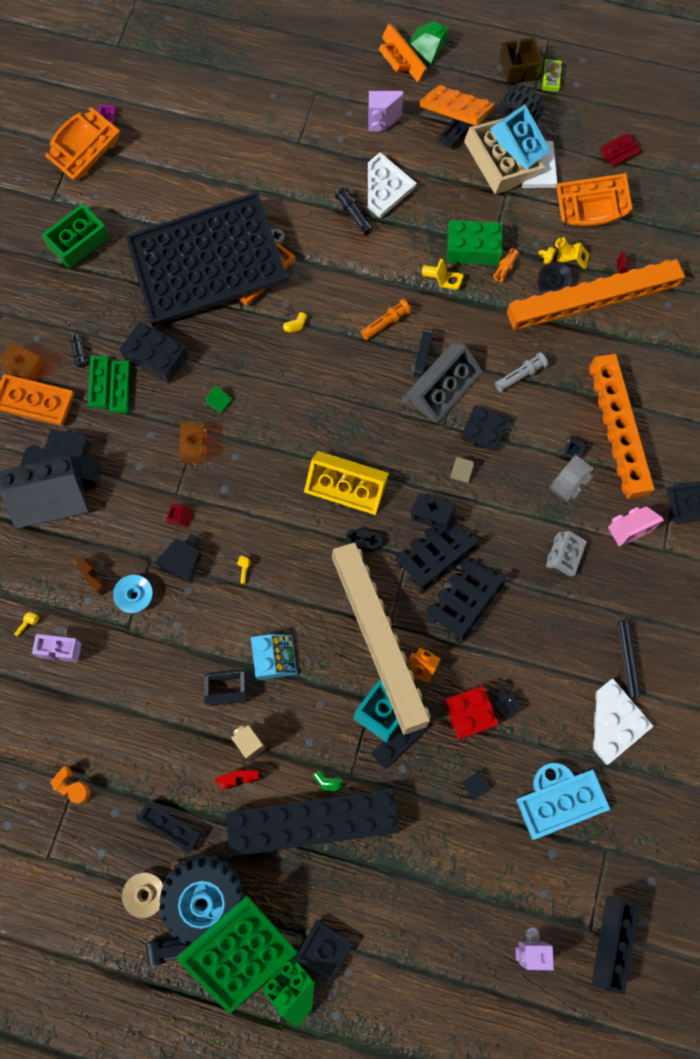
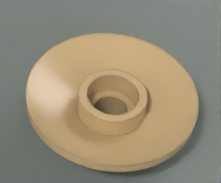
M139 873L131 877L125 884L122 892L123 905L128 913L138 918H147L157 913L160 907L159 900L163 886L162 881L151 873ZM144 890H146L149 893L147 899H144L142 897V892Z

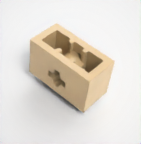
M242 725L233 732L232 740L248 761H251L266 749L249 725L246 727Z

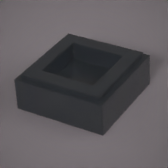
M479 771L461 782L473 800L490 789V786Z

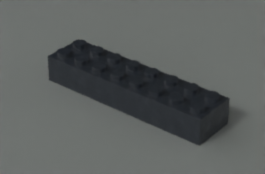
M393 790L226 813L230 857L399 833Z

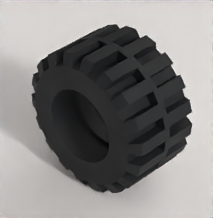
M516 84L509 89L499 102L498 114L502 119L523 105H526L537 124L544 115L545 106L540 98L541 96L534 89L527 85Z

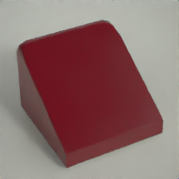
M621 251L617 259V273L623 274L631 270L630 260L625 251Z
M171 504L166 523L189 527L193 510L185 505Z

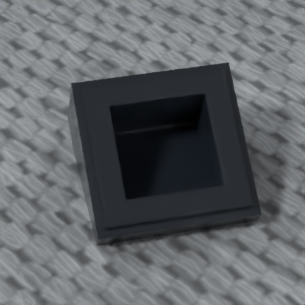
M570 436L562 454L579 462L587 443Z

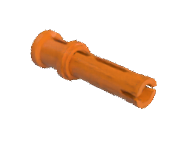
M404 299L400 300L399 304L387 309L386 314L361 330V335L367 341L392 322H398L399 318L406 313H411L410 306Z

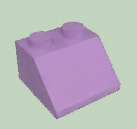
M369 91L368 131H386L401 118L403 91Z

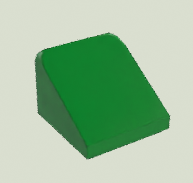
M215 385L205 398L207 405L222 414L232 401V398Z

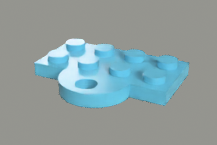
M558 763L542 766L534 776L533 787L535 792L516 799L532 840L610 810L593 770L574 777L567 767ZM548 768L553 769L556 774L555 779L552 781L545 777V771Z

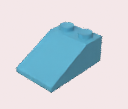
M526 105L513 111L490 128L498 143L525 169L551 151Z

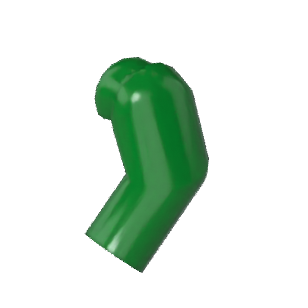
M321 769L312 775L325 791H337L343 786L342 778L338 776L327 778Z

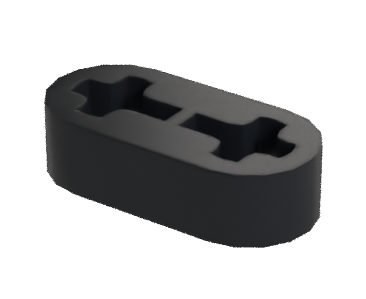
M351 529L345 536L347 545L353 543L349 537H352L354 534L358 539H362L355 541L357 549L376 551L381 546V537L376 532ZM372 538H375V541L378 543H375L374 546L370 545L369 541L364 540H371Z

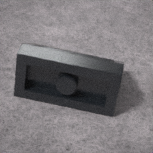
M245 670L204 674V703L207 707L247 702ZM240 678L241 692L210 694L211 681Z

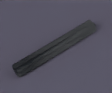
M621 620L618 622V630L629 698L636 699L641 697L630 623L628 620Z

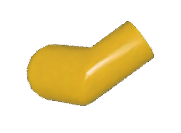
M300 312L296 320L284 323V331L289 333L301 331L307 315Z

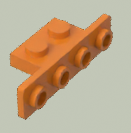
M388 24L382 36L386 43L381 44L380 52L396 72L409 71L414 79L420 82L427 69L394 26Z

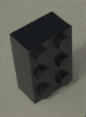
M139 321L119 349L124 360L130 361L133 365L167 384L172 381L189 356L185 345Z

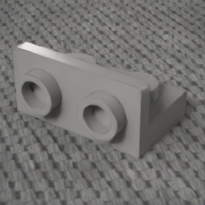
M570 531L558 533L554 538V544L548 555L546 567L557 568L569 576H575L587 541Z

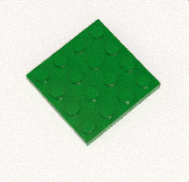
M246 896L177 956V960L230 1014L279 971L283 963L290 961L298 953L255 903Z

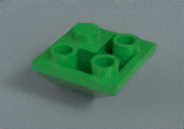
M293 957L290 961L283 963L281 969L272 976L261 990L281 1017L295 1027H298L312 1010L315 982Z

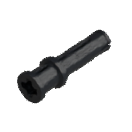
M347 187L340 188L335 193L336 200H339L343 205V210L351 215L363 235H369L373 228L356 206V200L350 196Z

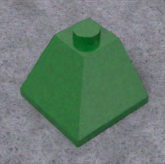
M435 21L420 26L407 44L422 62L432 65L447 43L448 27Z

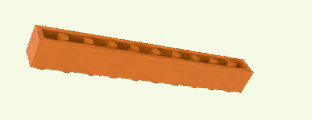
M677 259L665 260L660 264H650L638 270L632 269L623 274L616 273L611 277L598 278L589 283L583 282L574 287H564L559 291H549L544 295H534L521 301L515 300L509 304L507 315L513 331L679 287L685 276Z

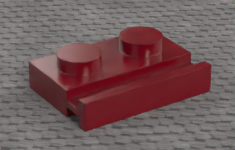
M628 132L601 146L599 151L612 164L614 169L640 155L643 149L638 147V143Z

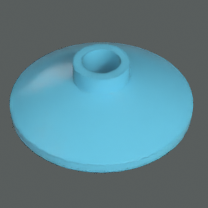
M129 575L122 578L116 584L113 591L115 604L126 613H138L144 610L150 604L153 596L150 583L139 575ZM133 593L138 594V596L135 599L131 598V595Z

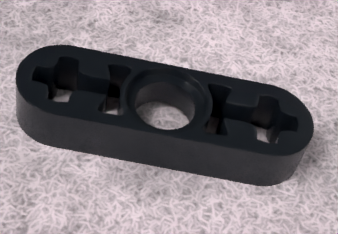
M423 329L413 375L415 377L421 378L423 376L433 331L431 329Z

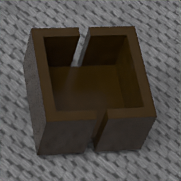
M535 37L520 39L517 55H515L518 44L517 40L502 42L500 60L507 83L522 81V78L524 80H531L540 77L543 63Z

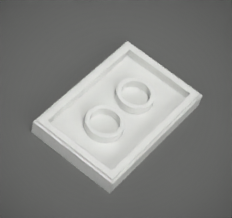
M546 141L551 151L540 159L545 169L524 181L522 188H556L557 176L553 141Z

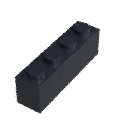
M610 895L606 896L592 985L608 992L625 995L639 903Z

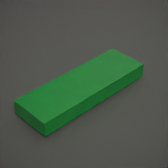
M109 356L90 357L89 409L108 408Z
M112 361L109 398L110 414L129 413L130 361Z

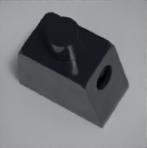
M192 534L189 535L186 542L176 538L157 559V565L191 584L202 557L201 552L196 549L200 539Z

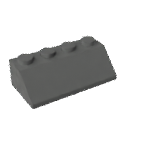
M452 343L406 395L418 410L435 423H438L483 371L466 345Z

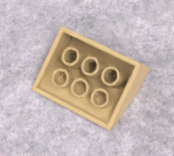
M502 119L469 127L464 141L495 194L508 191L545 169L540 159L525 169L498 143L490 128Z

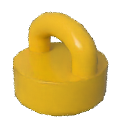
M549 247L547 251L540 250L538 252L544 258V264L554 260L556 248Z

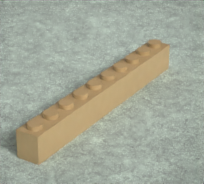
M355 543L333 549V562L403 735L427 727L430 713L427 707H424L422 704V694L419 688L416 689L414 675L406 666V656L398 647L399 639L391 630V620L383 611L385 609L383 601L378 599L376 584L370 580V571L368 566L364 565L362 561L363 554L361 549H357Z

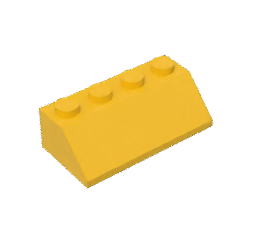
M317 451L311 460L304 492L376 515L389 473Z

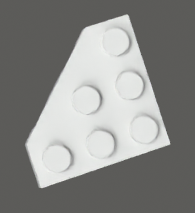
M381 153L368 162V208L379 218L383 217L413 191L417 184Z
M613 678L596 691L595 699L596 712L594 717L595 735L593 750L606 765L610 764L653 727Z

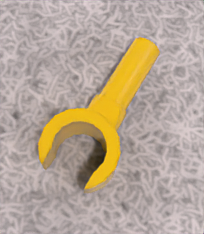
M240 556L237 563L238 566L243 567L241 584L246 582L247 569L251 563L249 558Z
M26 613L23 618L24 622L14 634L19 636L28 624L35 625L39 620V616L34 613Z

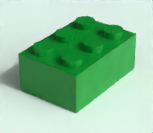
M83 203L41 235L47 247L69 269L110 238L105 225Z
M449 220L446 263L499 265L502 254V223Z

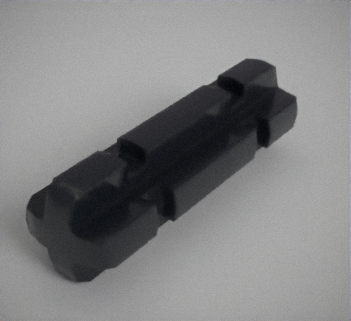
M77 333L71 334L69 338L72 343L71 347L75 357V365L77 368L85 367L86 362L80 336Z

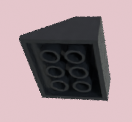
M67 455L0 471V494L15 529L89 512L77 456Z

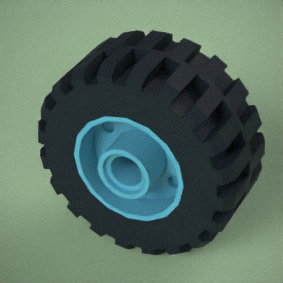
M199 854L198 858L190 856L186 858L185 862L182 863L180 861L175 865L174 870H170L161 889L159 911L163 917L162 923L164 927H169V934L173 937L179 936V942L185 944L186 941H191L193 943L243 900L240 878L237 877V872L234 868L229 867L228 862L225 860L219 861L217 856L211 855V858L205 857V854Z

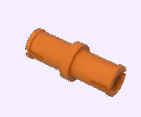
M513 248L509 249L505 258L500 261L499 268L493 275L496 281L503 282L507 273L512 270L513 263L519 256V252L516 249L513 253Z

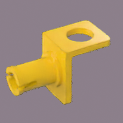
M564 237L556 241L555 246L559 249L556 261L567 262L577 260L583 269L587 268L589 253L581 243L569 245ZM582 253L584 254V262L581 257Z
M440 259L437 267L424 265L422 268V275L436 278L439 286L442 288L458 290L464 278L462 273L448 272L444 259ZM456 277L458 281L455 284H449V279Z

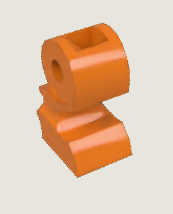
M63 766L50 781L53 790L62 795H67L73 803H86L91 795L89 787L83 782L68 785V780L72 777V771L69 767Z

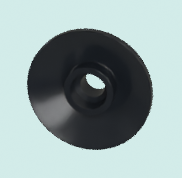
M552 261L544 265L537 278L539 290L543 294L549 291H559L564 287L571 286L572 273L569 267L559 261ZM552 276L555 277V281H554V282H551V281H550V278H551Z

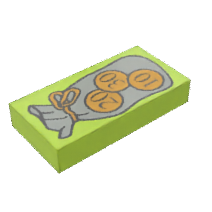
M545 59L542 90L559 91L562 61Z

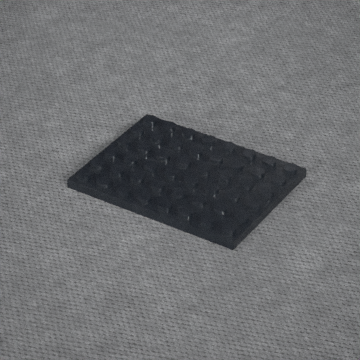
M258 191L125 235L152 326L288 282V277Z

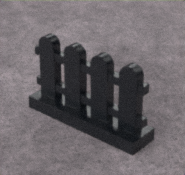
M453 518L449 530L446 532L454 540L453 543L449 544L442 537L445 531L427 528L425 530L426 541L422 543L420 540L414 539L410 543L411 553L407 555L406 552L399 551L396 554L397 568H403L411 576L409 577L411 583L416 581V590L421 595L479 548V539L475 535L470 537L468 531L464 533L456 525L457 520ZM430 544L440 552L437 556H434L427 548ZM415 556H418L425 565L422 568L412 560Z
M463 560L460 563V569L464 572L461 577L452 575L449 578V584L453 587L451 591L440 590L438 592V599L442 602L439 607L429 605L426 609L427 615L430 617L429 621L432 624L436 621L447 628L445 632L449 635L453 632L454 640L459 644H462L505 585V576L498 573L494 577L493 571L486 572L478 567L476 560L472 562ZM468 576L480 582L479 586L475 587L467 582ZM457 591L469 597L466 603L454 596ZM475 601V602H476L475 606H474V607H471V605H472L473 602ZM446 606L458 613L455 618L443 611ZM462 617H465L464 621L461 623L460 620L462 619Z

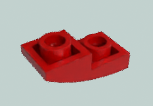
M253 770L235 771L215 778V783L220 784L219 788L232 790V786H238L239 778H242L241 782L253 784L254 780H259L260 772Z

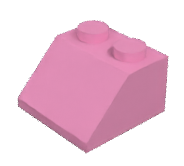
M647 506L641 509L636 507L628 512L629 515L624 517L619 515L613 518L608 528L618 546L621 547L653 532L664 520Z

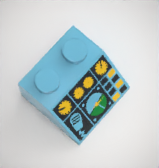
M270 634L251 637L255 675L258 681L297 675L292 635Z

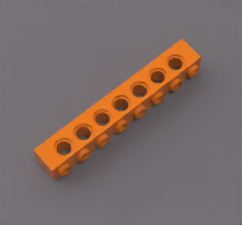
M616 354L594 357L589 366V371L594 377V389L599 395L598 404L604 413L603 422L608 428V440L612 442V455L618 464L617 473L622 479V491L626 494L627 500L649 496L654 491V486ZM612 407L617 408L618 411H614ZM616 424L622 425L623 428H619ZM621 441H625L628 445L622 444ZM626 458H630L633 463L628 462ZM630 475L636 476L637 480L632 479Z

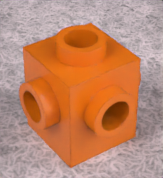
M419 648L416 654H411L407 662L410 665L408 670L412 671L415 678L429 683L441 658L433 655L428 650Z

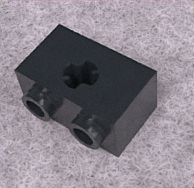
M419 493L411 510L412 521L448 532L456 513L455 504L446 499H437L431 494Z

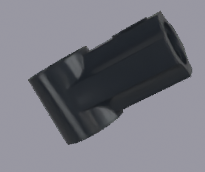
M179 939L146 942L147 966L164 964L166 961L177 960V956L189 946V942L186 941L184 944L179 942Z

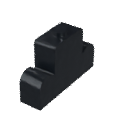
M50 430L45 449L42 450L37 445L29 446L25 450L20 466L72 455L77 456L83 484L98 487L102 474V467L94 456L88 455L91 443L87 437L72 430H67L66 432Z

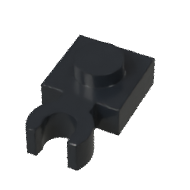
M499 682L497 685L500 688V692H494L491 687L489 693L492 697L497 698L498 701L493 704L505 721L520 712L522 708L512 693L505 694V687Z

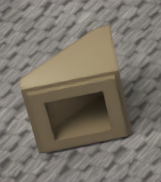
M456 457L450 478L468 483L474 462Z

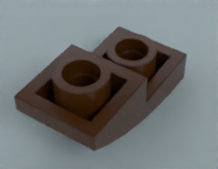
M78 556L76 562L81 574L90 586L102 596L106 589L102 586L104 582L96 576L97 572L93 568L95 564L88 558L83 560Z

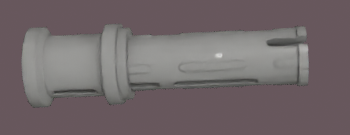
M539 352L533 359L524 361L523 366L496 381V388L502 392L524 377L534 375L540 368L547 367L546 357Z

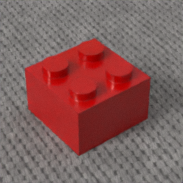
M483 686L445 699L443 702L458 741L498 725Z

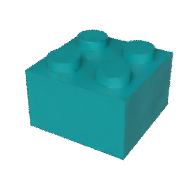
M379 680L357 708L353 719L387 743L399 726L383 683Z

